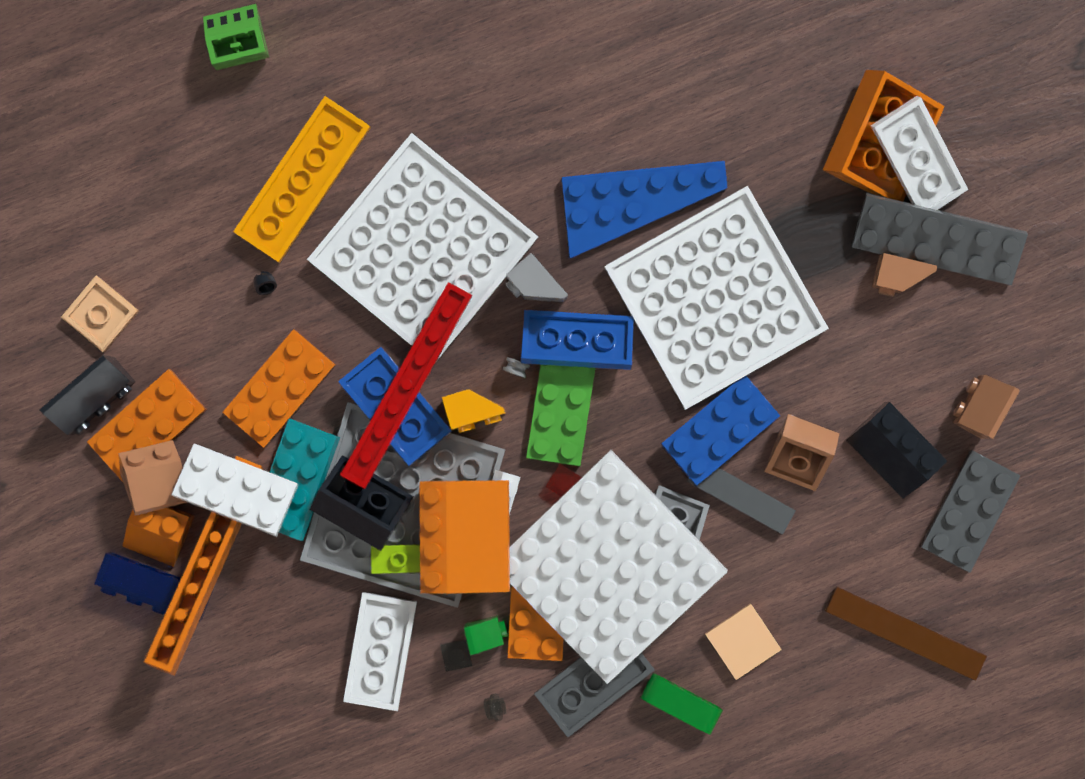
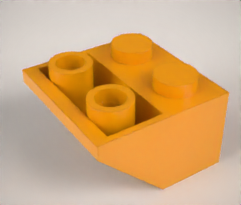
M469 389L442 397L452 430L458 429L459 433L476 429L474 423L484 421L485 425L502 421L500 415L506 414L503 407Z

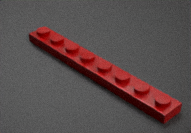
M449 282L447 283L340 474L341 477L366 489L472 299V294Z

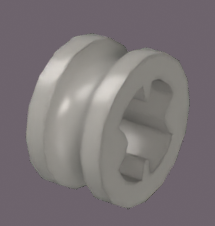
M507 357L508 365L503 367L502 370L526 378L525 370L529 369L530 365L522 364L521 361Z

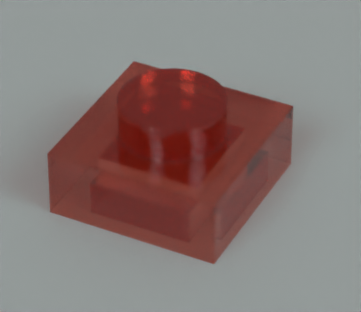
M559 464L545 487L562 497L582 477Z

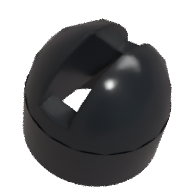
M262 271L260 275H255L253 283L257 294L267 295L275 291L277 283L271 273Z

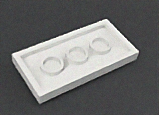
M914 97L871 125L912 204L938 210L968 190L921 97Z
M194 444L172 496L277 537L298 484Z
M366 592L362 593L343 702L398 711L417 601Z

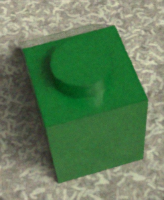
M498 615L468 622L464 626L470 655L504 645L503 638L508 637L504 620L499 621Z

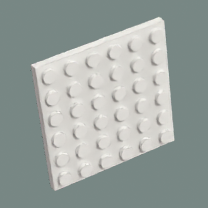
M411 133L307 260L412 346L448 282L472 294V299L440 354V358L503 282L506 274L517 265L539 237Z
M748 186L604 266L685 410L829 329Z
M612 450L510 546V584L607 684L728 571Z

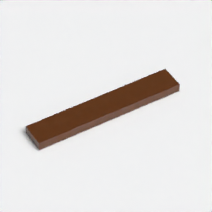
M837 586L825 609L826 612L975 681L987 658L986 655Z

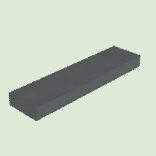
M720 468L716 469L696 486L782 535L796 511ZM687 478L686 481L694 485L689 478Z

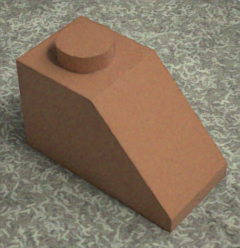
M883 253L879 255L872 287L878 288L879 294L894 297L895 293L905 291L936 272L937 266Z

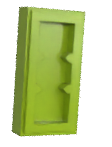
M420 544L385 545L382 551L371 546L372 574L420 572Z

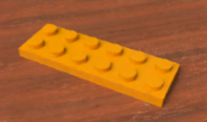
M324 96L233 232L280 263L371 129V126Z

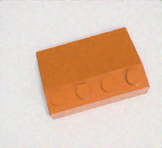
M866 70L823 170L871 194L903 202L906 192L871 125L918 96L922 98L936 126L945 106L886 71Z
M509 480L419 481L420 593L510 592Z

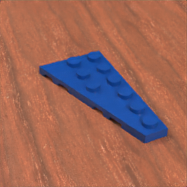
M725 161L562 177L570 259L726 190Z

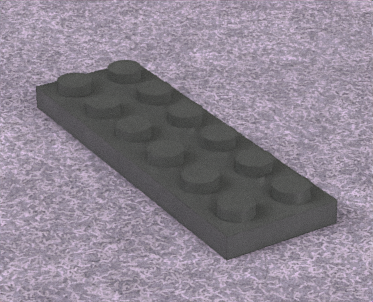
M866 193L853 237L852 247L873 253H886L936 265L940 269L1012 286L1028 233L1023 230Z

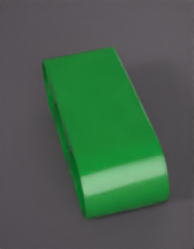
M652 673L640 696L647 703L711 735L723 712V709L655 673Z

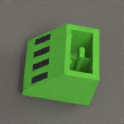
M256 4L203 17L205 40L211 65L216 70L270 58Z

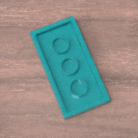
M290 418L288 419L269 473L298 484L279 533L303 541L313 512L309 509L319 488L326 479L340 437Z

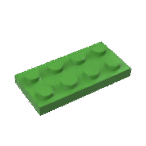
M556 365L540 366L526 458L581 466L595 368Z

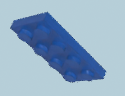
M524 310L521 363L631 370L634 318L633 316Z
M380 347L338 382L371 421L399 371V367ZM419 392L390 445L410 467L450 434L452 430Z
M744 376L662 442L661 446L692 483L697 486L779 418L780 415L750 379Z

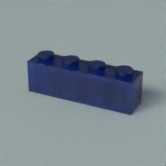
M114 552L105 553L94 585L100 586V591L105 594L116 596L119 593L127 596L126 601L139 606L142 603L153 606L152 611L165 615L181 577ZM210 595V597H209V599H208V602H207V604H206V606H205V608H204V611H203V613H202V615H201V617H200L199 622L202 621V619H203V617H204V614H205L206 608H207V606H208L209 600H210V598H211V595Z

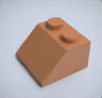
M979 375L978 378L974 377L966 389V392L969 394L965 402L960 401L954 410L953 416L956 418L953 424L980 439H993L1020 390L987 375Z
M788 414L778 433L764 472L816 491L835 456L839 433Z
M173 440L119 453L120 475L135 516L187 503L172 496L183 470Z

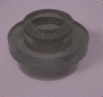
M496 693L491 694L490 698L484 699V710L489 720L501 721L503 714H506L505 701L503 698H499Z

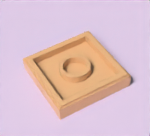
M96 275L61 318L105 353L139 310Z
M751 603L705 633L735 680L781 650Z

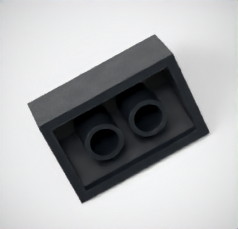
M102 355L39 410L65 434H77L79 436L91 426L89 422L95 416L100 418L112 408L109 404L117 397L119 400L126 397L133 390L130 386L135 383V380L115 357Z
M884 402L846 439L852 448L902 499L927 482L947 462L891 402Z
M342 455L319 488L309 510L382 551L414 496L376 474L372 476L366 489L341 477L340 474L349 460Z

